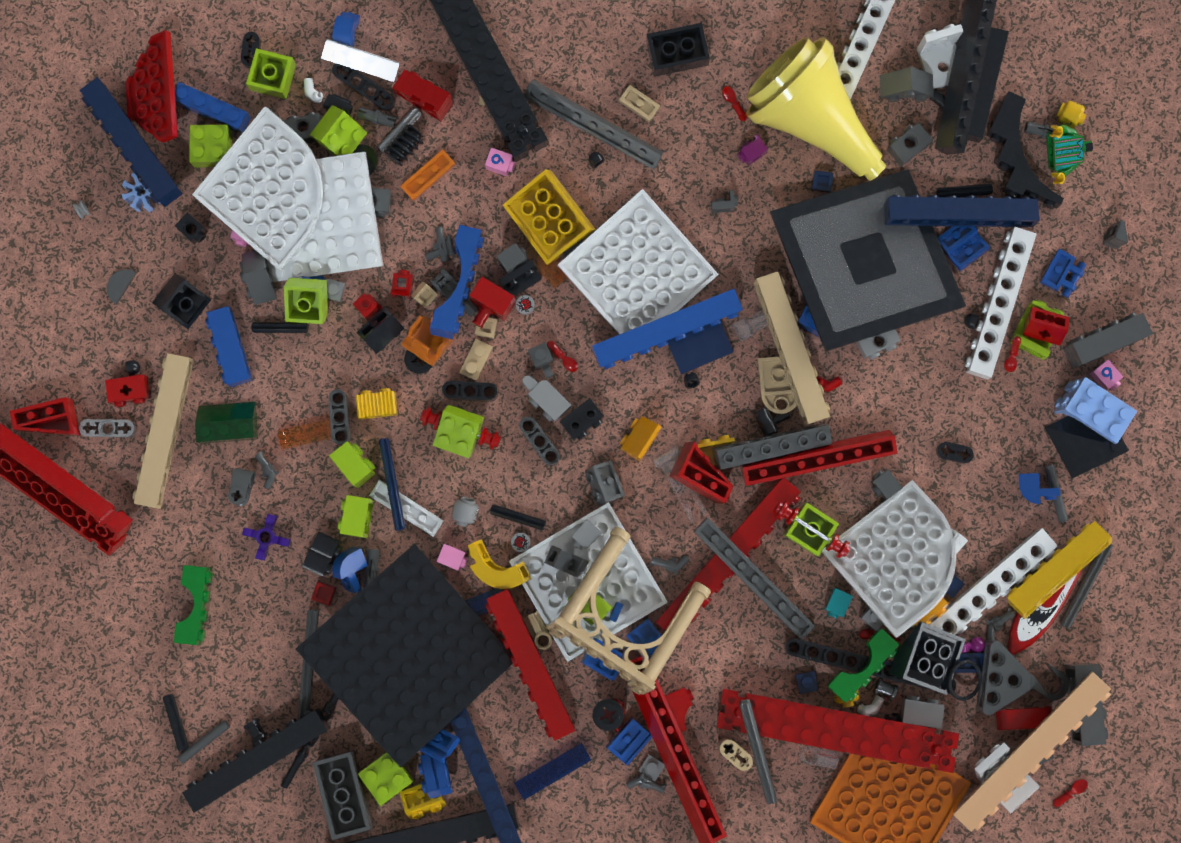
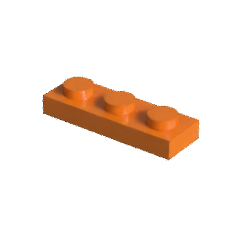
M442 149L400 187L412 201H415L456 164Z

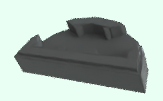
M129 269L120 270L109 278L107 293L116 305L121 300L137 272Z

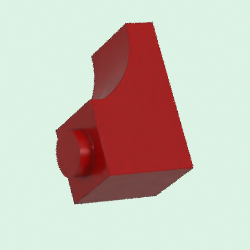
M681 687L666 694L665 697L680 731L683 732L687 730L685 715L688 708L693 706L691 701L694 700L690 689L686 690L685 687Z

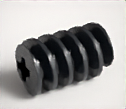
M410 124L407 125L409 131L405 129L402 131L404 136H397L399 142L392 141L394 148L388 146L387 150L389 153L383 151L391 161L401 167L403 166L401 159L408 161L406 154L413 156L411 149L418 150L416 143L424 144L421 139L423 136Z

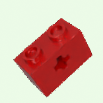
M1032 307L1024 324L1023 335L1061 346L1068 332L1070 317Z
M144 374L105 380L108 403L115 407L126 406L127 402L143 404L145 400L151 399L148 376ZM128 388H130L132 391L128 392V395L125 394V391H128Z

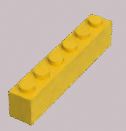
M1096 521L1086 524L1077 537H1071L1062 550L1058 549L1052 554V559L1041 563L1036 573L1033 575L1029 574L1022 581L1023 584L1020 587H1014L1008 593V603L1026 619L1112 543V537Z

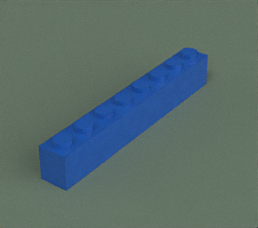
M732 289L592 345L591 349L599 368L604 367L606 370L616 366V361L622 359V362L633 359V354L638 352L640 355L651 352V347L656 345L658 348L669 344L668 340L673 338L676 341L687 337L685 333L693 331V334L703 331V326L710 324L713 327L722 323L721 319L728 317L730 320L740 316L738 312L742 311L743 308L735 289Z

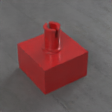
M481 276L469 295L472 302L481 307L472 323L483 328L490 314L505 321L516 304L515 296Z

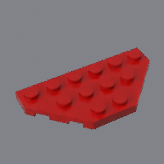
M167 30L150 37L148 49L145 54L141 53L135 64L137 68L134 74L128 76L125 82L127 116L138 123L145 131L152 134L155 139L163 143L178 137L171 32Z

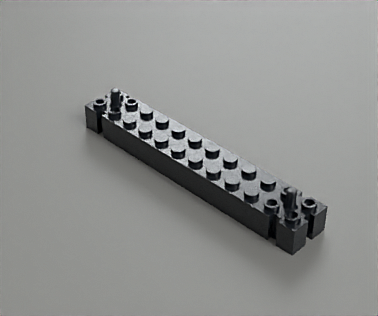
M428 0L505 143L510 142L507 144L508 150L513 155L514 161L517 162L529 156L528 150L532 148L536 152L548 146V139L541 127L536 128L538 126L537 118L473 0Z

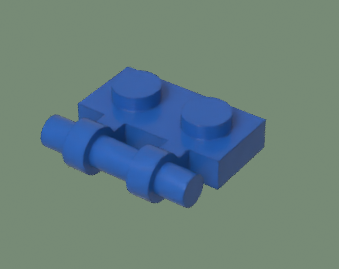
M1058 249L1040 283L1056 292L1060 286L1064 287L1062 296L1069 298L1070 294L1075 291L1079 278L1083 277L1086 264L1079 262L1078 266L1073 265L1076 257ZM1068 272H1071L1073 275L1070 278V280L1067 281L1065 277L1067 276Z

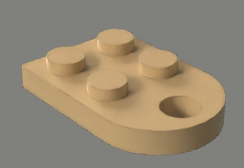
M780 357L758 358L760 393L764 407H767L774 414L789 413L797 404ZM782 399L786 402L787 406L784 410L776 407L777 400Z

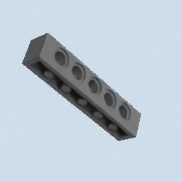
M820 423L712 449L716 467L726 469L833 443L829 425Z

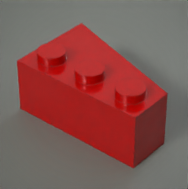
M404 69L392 87L395 94L442 122L453 105L452 96L449 92L428 80L420 78L412 70L409 72Z

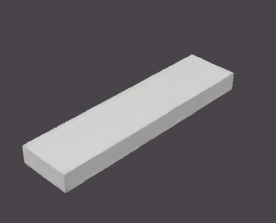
M329 39L326 40L321 57L322 59L393 82L399 67V62Z
M379 480L369 496L391 510L387 484ZM399 492L403 517L434 537L444 520Z

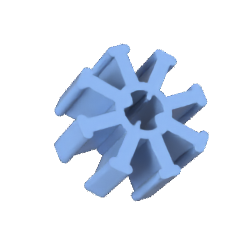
M132 173L131 176L136 184H129L126 180L123 182L122 186L126 190L132 191L122 194L123 199L135 211L141 212L142 204H144L143 208L148 212L154 211L149 201L152 199L149 195L152 193L151 190H146L141 184L140 180L142 177L140 175L136 176L135 173ZM141 190L146 191L144 195L142 193L140 194Z

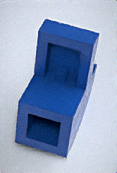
M342 12L340 16L337 15L332 41L354 47L355 31L360 22V15L351 12Z
M1039 473L1019 474L1020 491L1029 502L1041 504V496H1044L1045 500H1057L1056 496H1061L1060 488L1040 489Z
M353 546L341 552L336 557L332 567L333 577L343 579L341 580L342 586L345 590L352 593L361 591L355 572L368 566L362 549Z

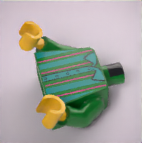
M1051 125L1050 128H1053V133H1047L1048 168L1056 172L1051 173V177H1055L1053 184H1063L1065 177L1076 169L1078 164L1084 162V153L1093 151V143L1091 140L1083 141V136L1077 134L1075 129L1067 125Z

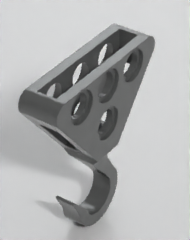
M987 639L985 641L982 684L977 700L978 711L986 715H992L1031 689H1034L1048 700H1059L1068 692L1069 680L1062 671L1045 663L1060 681L1059 689L1054 693H1048L1037 679L999 641L994 639ZM997 653V660L992 662V655ZM994 672L995 679L990 682L989 676ZM1013 675L1014 680L1011 684H1009L1008 678L1009 676ZM992 692V699L987 701L988 693Z

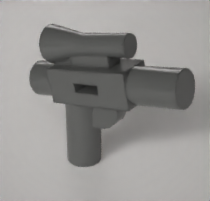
M436 227L437 242L433 244V251L424 255L427 261L440 256L441 262H448V256L456 255L451 236H446L447 240L445 241L443 227Z

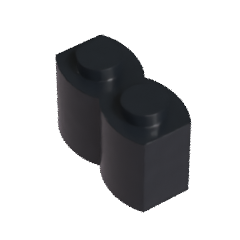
M318 532L302 567L323 577L326 574L330 575L333 567L332 561L342 551L343 547L340 546L342 541L323 532Z

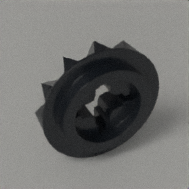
M409 350L406 351L404 362L411 372L422 374L427 373L433 368L425 361H423V366L419 362L415 363L414 361L417 359V356Z
M605 699L595 705L592 717L598 728L604 731H612L622 724L624 712L617 701ZM604 707L609 712L616 710V712H614V714L611 716L612 723L610 722V720H608V718L600 719L605 714Z

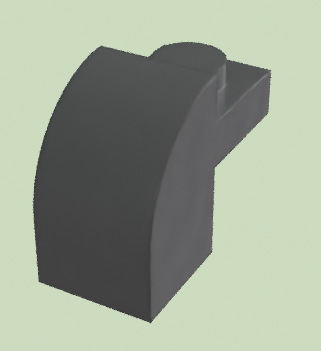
M552 545L544 563L582 579L589 561Z

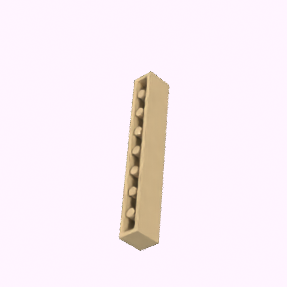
M778 272L757 278L753 284L803 424L806 426L830 417V407L824 401L822 385L818 384L816 378L817 370L811 365V354L809 349L805 348L803 342L804 334L797 326L798 318L796 313L792 312L790 306L791 298L784 289V279L782 276H779Z
M167 353V357L163 359L162 369L164 371L158 380L159 393L154 398L155 411L150 416L149 423L151 428L145 438L147 446L146 451H143L141 456L143 464L137 474V481L139 482L137 489L135 488L133 492L134 504L161 509L194 362L189 357Z

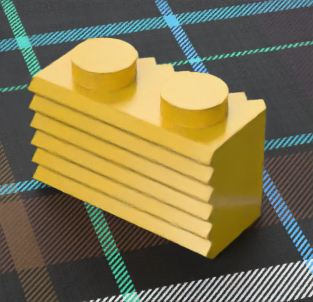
M390 388L379 389V393H372L371 390L361 391L360 395H355L357 414L360 420L398 415L396 393L391 391Z

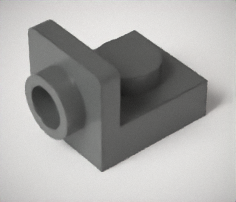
M734 190L729 191V201H726L725 198L715 199V202H711V213L734 212L735 206H738V196L734 195Z

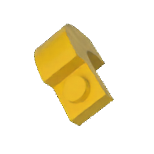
M482 539L468 545L470 556L476 562L470 568L485 584L494 588L509 589L532 579L524 561L513 567L504 568L492 561Z

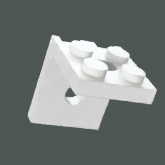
M950 24L945 26L943 30L936 31L934 29L926 32L917 47L923 70L933 74V90L948 86L956 51V42L963 33L961 24L956 26ZM945 63L948 66V70L946 72L940 71L938 64Z
M1005 743L1001 746L999 744L994 746L990 751L991 754L986 759L983 757L975 764V773L981 783L1011 754L1010 748ZM1029 775L1025 777L1027 781L1020 788L1016 787L1011 791L1013 795L1006 802L1003 800L1000 802L1010 814L1040 788Z

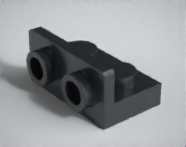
M531 259L500 278L499 281L505 291L517 296L541 281L542 277Z

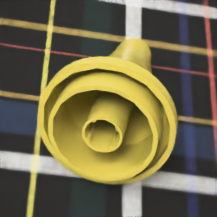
M804 37L793 44L762 73L748 91L746 98L751 104L747 109L746 115L753 123L789 133L822 149L846 165L859 177L864 175L869 181L875 179L885 169L886 164L881 160L882 153L872 142L855 113L840 77L834 57L833 45L825 37L814 42L808 37Z

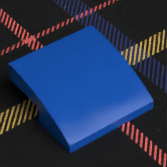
M952 226L938 237L942 250L959 271H962L990 250V246L978 234V229L975 226Z

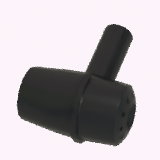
M767 407L755 412L759 429H761L764 436L775 434L778 431L776 424L790 418L789 413L772 417Z

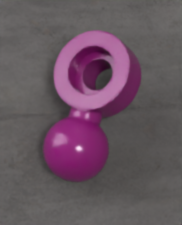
M980 637L972 638L970 642H965L961 653L970 650L973 652L983 651L985 648L984 640Z

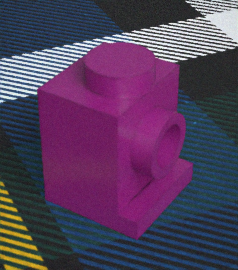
M756 134L753 142L749 140L741 146L742 149L737 153V156L742 163L745 162L749 166L767 154L768 148L759 135Z

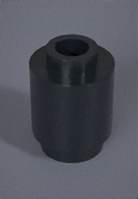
M328 94L325 99L324 108L327 111L332 105L345 111L349 116L353 111L352 102L336 94Z

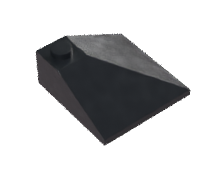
M1066 416L1045 427L1072 479L1129 451L1122 437L1117 444H1114L1071 416Z
M920 621L895 654L888 674L947 695L949 690V673L953 666L958 663L966 639Z

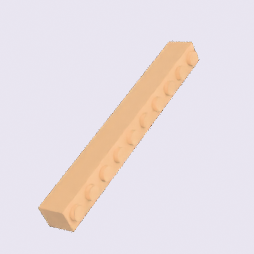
M1091 671L953 812V815L969 831L972 832L974 829L978 831L985 824L983 821L988 814L993 816L999 809L997 805L1002 800L1006 802L1013 795L1011 791L1016 786L1020 788L1027 781L1025 777L1030 772L1034 774L1040 768L1039 762L1043 758L1049 759L1055 752L1053 748L1057 744L1061 746L1069 738L1067 734L1072 729L1076 731L1083 724L1081 720L1086 715L1090 717L1096 711L1095 705L1099 701L1103 703L1109 698L1111 688Z

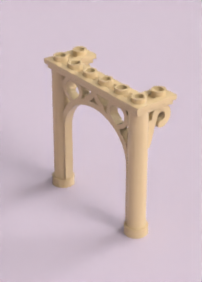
M614 526L608 541L559 617L546 626V629L549 630L550 635L557 639H563L567 636L573 645L586 649V653L589 656L599 658L603 661L604 666L618 671L620 677L628 681L627 684L631 686L630 689L639 695L646 694L655 689V680L704 600H707L711 591L705 585L694 582L666 630L654 642L634 644L616 637L602 623L596 608L597 590L631 537L624 529ZM589 600L590 613L580 614ZM582 618L593 619L595 624L594 632L589 633L581 627L580 621ZM599 631L602 633L600 637L603 640V646L591 638L596 636ZM657 646V648L655 649L654 653L648 661L646 649H650ZM626 648L623 651L622 659L611 652L612 649L622 650ZM631 650L639 651L642 656L641 665H635L629 660L628 654Z

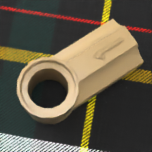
M537 611L523 618L536 647L540 650H548L552 645V638L539 612ZM541 636H546L549 639V643L544 647L540 646L538 639Z

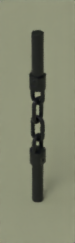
M334 693L321 711L328 714L327 722L339 700ZM319 736L313 740L312 744L310 742L305 744L303 751H298L295 761L281 783L282 787L288 788L299 767L305 762V758L308 757L306 750L308 747L314 746Z

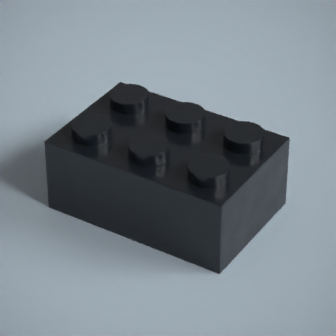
M702 23L646 34V44L654 77L709 66L710 56Z

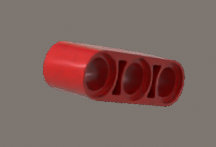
M1052 706L998 710L996 712L997 730L1036 728L1053 711Z

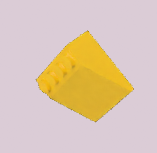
M545 169L503 204V207L547 265L561 257L564 251L581 239L584 241L596 231L551 170Z

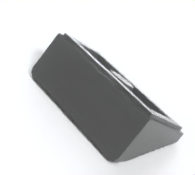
M1123 220L1108 228L1103 241V245L1113 249H1118L1128 243L1125 221Z

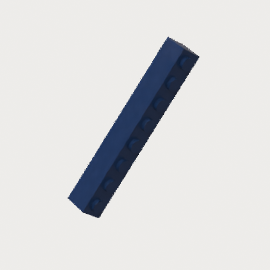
M97 77L81 88L82 101L87 107H92V115L97 121H102L103 124L100 126L107 135L109 133L112 135L110 140L116 148L120 147L122 149L120 154L125 161L132 163L130 166L131 170L136 176L140 175L142 177L140 182L146 190H151L152 193L149 195L156 204L160 202L166 207L183 194L105 84Z
M892 195L884 203L885 225L1034 227L1040 221L1038 199H1031L1030 197L1012 199L1010 196L1003 198H994L993 196H986L984 198H975V196H967L965 198L947 196L945 198L936 195L928 197Z

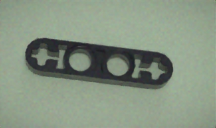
M338 63L333 65L332 72L334 76L345 85L384 111H390L394 108L395 99L389 92L353 68ZM344 67L345 72L350 74L348 78L343 73L338 74L337 68ZM360 77L361 84L358 86L352 85V79ZM368 88H376V94L368 96L366 94ZM381 92L382 98H384L385 100L390 98V105L386 104L385 106H383V101L379 99Z

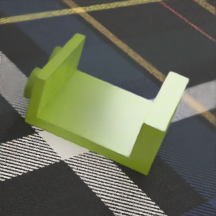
M1033 300L1028 304L1009 343L1012 344L1013 338L1018 336L1021 338L1020 349L1045 360L1051 352L1049 349L1052 344L1023 335L1027 316L1032 307L1064 315L1061 310L1047 307V304L1041 300Z

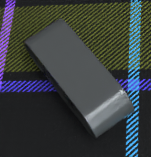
M336 389L329 394L331 437L334 443L342 446L345 442L351 441L349 399L345 392ZM342 394L343 401L336 404L334 401L335 396ZM339 413H343L345 416L344 420L337 423L336 416ZM340 432H345V440L338 442L337 435Z
M523 418L520 421V429L546 465H557L560 460L558 450L533 418ZM526 422H532L534 424L533 429L525 431L523 425ZM537 437L545 439L543 446L538 447L535 445ZM549 452H554L557 458L555 461L549 462L546 460V455Z

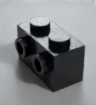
M383 307L356 333L377 354L405 328Z
M589 398L563 418L560 424L573 441L576 439L581 441L588 435L586 431L592 427L596 429L603 423L604 415Z

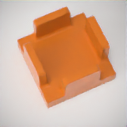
M419 316L410 327L408 335L403 340L401 346L433 367L454 341L455 336L452 340L431 335L430 325L433 316L431 320L425 316Z

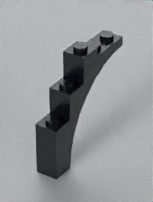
M1008 91L986 134L992 142L1003 143L994 164L998 165L997 167L1002 171H1011L1002 192L1006 193V197L1010 196L1012 199H1020L1023 194H1026V197L1043 202V205L1049 209H1057L1062 204L1064 198L1051 191L1038 179L1031 170L1022 150L1019 125L1026 99Z

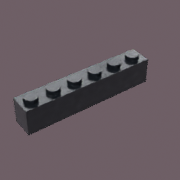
M991 27L967 138L969 141L980 143L984 137L1009 31Z

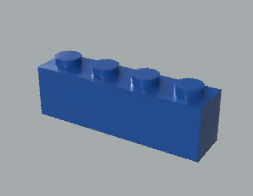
M178 82L175 88L176 105L221 125H228L232 130L241 134L245 131L251 119L246 111L181 82Z
M227 306L207 312L208 318L205 321L207 328L211 329L213 334L211 342L213 347L217 348L218 355H216V360L219 366L222 365L223 373H221L224 384L227 383L229 387H234L253 381L232 309Z

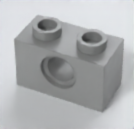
M892 330L855 343L863 359L869 357L870 360H873L880 356L879 352L885 349L889 352L897 348L896 344L901 340L896 330ZM875 337L880 338L882 346H876L873 339Z

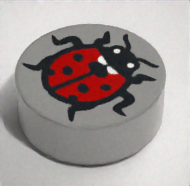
M528 295L520 296L516 301L517 311L522 315H528L533 312L535 308L534 300Z
M524 533L515 534L511 540L512 548L517 552H525L531 544L530 538Z

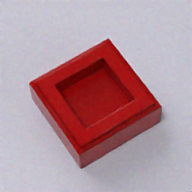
M318 581L311 600L330 606L336 587Z

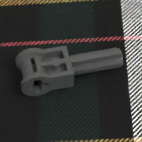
M441 268V272L433 280L430 279L429 282L448 300L458 283L446 270ZM464 299L465 312L469 316H473L478 310L477 307L469 299Z

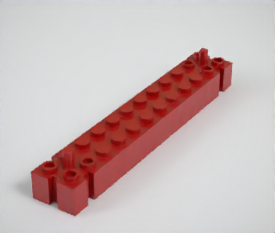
M0 423V477L90 543L92 541L98 544L97 548L108 556L122 546L127 537L126 532L130 529L133 520L123 510L116 512L113 504L106 501L95 491L91 490L80 480L76 479L65 469Z
M723 689L721 704L725 705L724 713L719 712L717 728L732 731L733 726L740 727L741 733L747 734L739 705L741 700L749 699L759 735L762 737L928 769L930 764H934L935 770L954 773L956 757L951 756L952 748L957 749L960 733L941 730L940 735L935 734L936 729L749 693H746V698L738 696L739 691Z

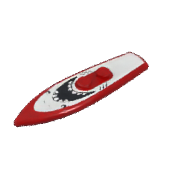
M1082 570L1026 619L1018 612L1016 613L1008 640V651L1012 655L1031 646L1052 625L1066 603Z

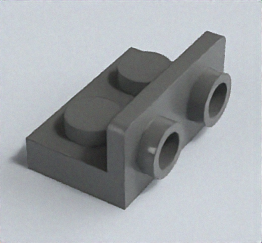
M612 460L585 470L586 480L591 486L593 499L598 506L625 496Z

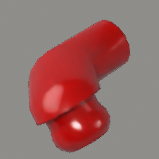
M820 376L816 377L818 384L822 385L826 393L843 384L838 376L830 381L822 379Z

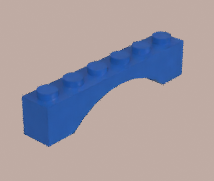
M459 225L455 238V250L461 263L460 280L451 297L443 305L435 309L430 325L431 335L453 340L455 333H459L461 324L458 322L459 317H463L465 312L464 299L469 297L470 288H468L469 282H473L475 276L473 267L478 265L480 254L477 253L484 244V237H482V230Z

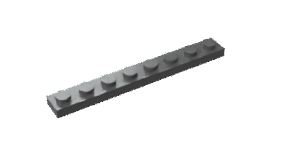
M534 79L529 83L525 93L526 99L653 170L656 169L664 153L663 151Z
M706 517L693 530L799 639L803 640L815 627L709 518Z

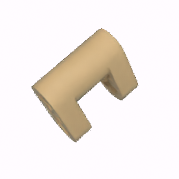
M722 737L718 741V750L734 766L742 771L749 770L752 767V757L729 737ZM730 744V750H725L724 745ZM736 753L745 758L746 762H740L735 756Z

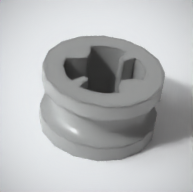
M82 200L79 201V204H73L76 213L81 219H84L85 215H90L87 206Z

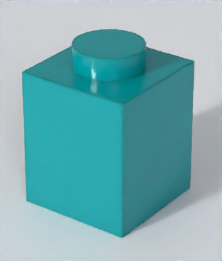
M833 588L824 610L828 611L827 615L835 619H838V617L844 618L853 596Z

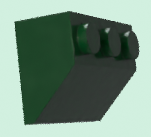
M256 401L198 406L195 420L196 442L199 444L257 440Z

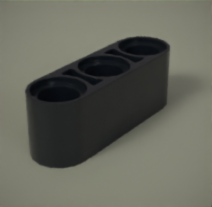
M447 381L442 386V393L449 400L493 402L498 397V390L492 383ZM450 386L456 387V392L453 395L446 393L447 388ZM474 387L475 394L467 396L465 394L467 388ZM493 388L495 390L494 395L486 397L484 395L486 389Z

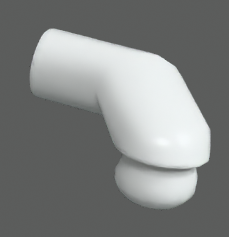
M305 78V97L313 103H320L323 99V93L314 89L312 78Z
M876 695L872 704L866 706L863 704L859 705L857 713L865 716H874L879 712L885 699Z

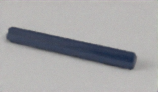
M382 438L379 440L394 528L396 531H402L405 529L390 442L388 438Z

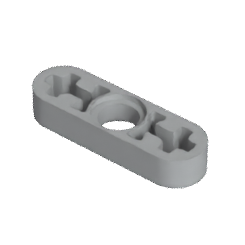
M86 419L80 423L79 431L86 437L129 438L136 433V425L129 420ZM88 423H90V426L98 427V430H90L88 433V431L84 430V427H87ZM107 423L113 426V430L109 434H105L103 431V427ZM116 423H119L118 427H126V424H128L131 430L127 434L123 430H117Z

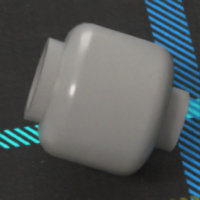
M461 497V499L455 501L452 518L457 521V525L467 527L468 524H473L476 521L479 506L475 503L474 499Z

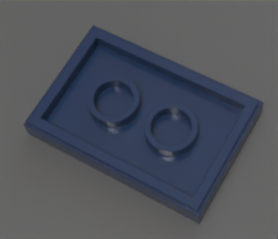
M721 323L713 327L710 324L703 326V331L693 334V331L685 333L687 337L678 341L675 338L668 340L669 349L681 375L734 353Z

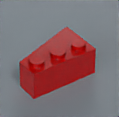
M63 397L9 411L13 430L81 436L73 399Z
M695 441L685 442L669 477L716 504L726 503L734 486L710 462V458L703 454Z

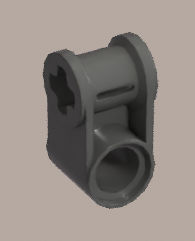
M234 469L228 493V499L231 503L237 506H244L248 503L255 480L254 471ZM239 494L242 495V498H241V499H240V498H239V499H236V498H235L236 495H239Z

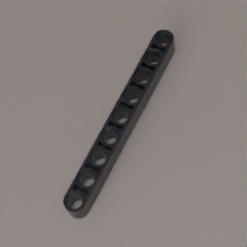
M794 638L788 639L784 643V650L790 656L855 672L862 670L869 659V656ZM791 642H796L798 645V650L794 653H791L788 649ZM812 646L817 649L815 657H809L807 653L808 649ZM830 651H834L836 654L833 662H829L826 658L827 653ZM848 656L854 657L855 663L853 666L849 667L846 665V658ZM884 661L885 666L878 673L874 672L872 676L929 689L894 675L886 676L884 668L892 664L889 661ZM952 679L953 690H955L956 688V682L954 679Z

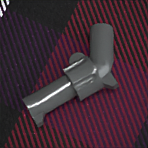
M263 450L256 454L255 457L263 467L262 476L267 477L263 487L271 489L276 475L280 472L276 471L271 463L269 464Z
M685 555L678 561L674 557L671 560L668 559V561L652 557L650 567L654 565L664 567L665 570L674 572L677 575L678 570L689 559Z
M1010 607L1001 616L985 620L988 624L987 639L995 640V630L999 632L1003 623L1015 616Z
M643 772L640 776L626 782L629 789L639 785L641 789L651 788L660 793H664L667 784L662 785L652 781V778L644 775Z

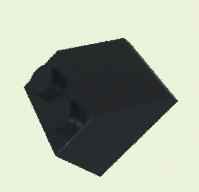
M174 273L152 303L182 326L189 329L211 299L181 276Z

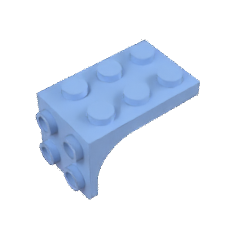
M1086 377L1069 381L1064 388L1066 393L1063 397H1059L1054 404L1056 407L1054 412L1056 414H1066L1077 419L1114 444L1119 442L1137 413V410Z

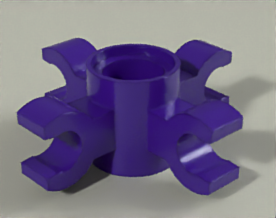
M267 514L265 527L259 531L245 527L243 529L242 535L256 538L260 544L255 559L265 561L268 547L274 543L289 547L291 539L276 536V533L273 531L277 521V516ZM265 532H269L271 538L265 543L262 540V536Z

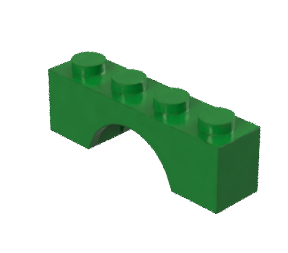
M183 565L181 585L191 592L194 599V607L187 619L176 623L173 643L201 645V641L203 642L205 639L203 622H206L208 617V611L205 610L206 603H209L210 600L208 583H211L213 573L210 572L208 567Z
M879 628L866 641L869 650V659L866 666L859 672L852 674L839 671L826 684L843 702H851L858 695L856 691L861 686L864 688L871 681L870 676L874 672L878 673L885 666L883 662L888 657L891 659L898 652L896 648L899 644L882 628Z

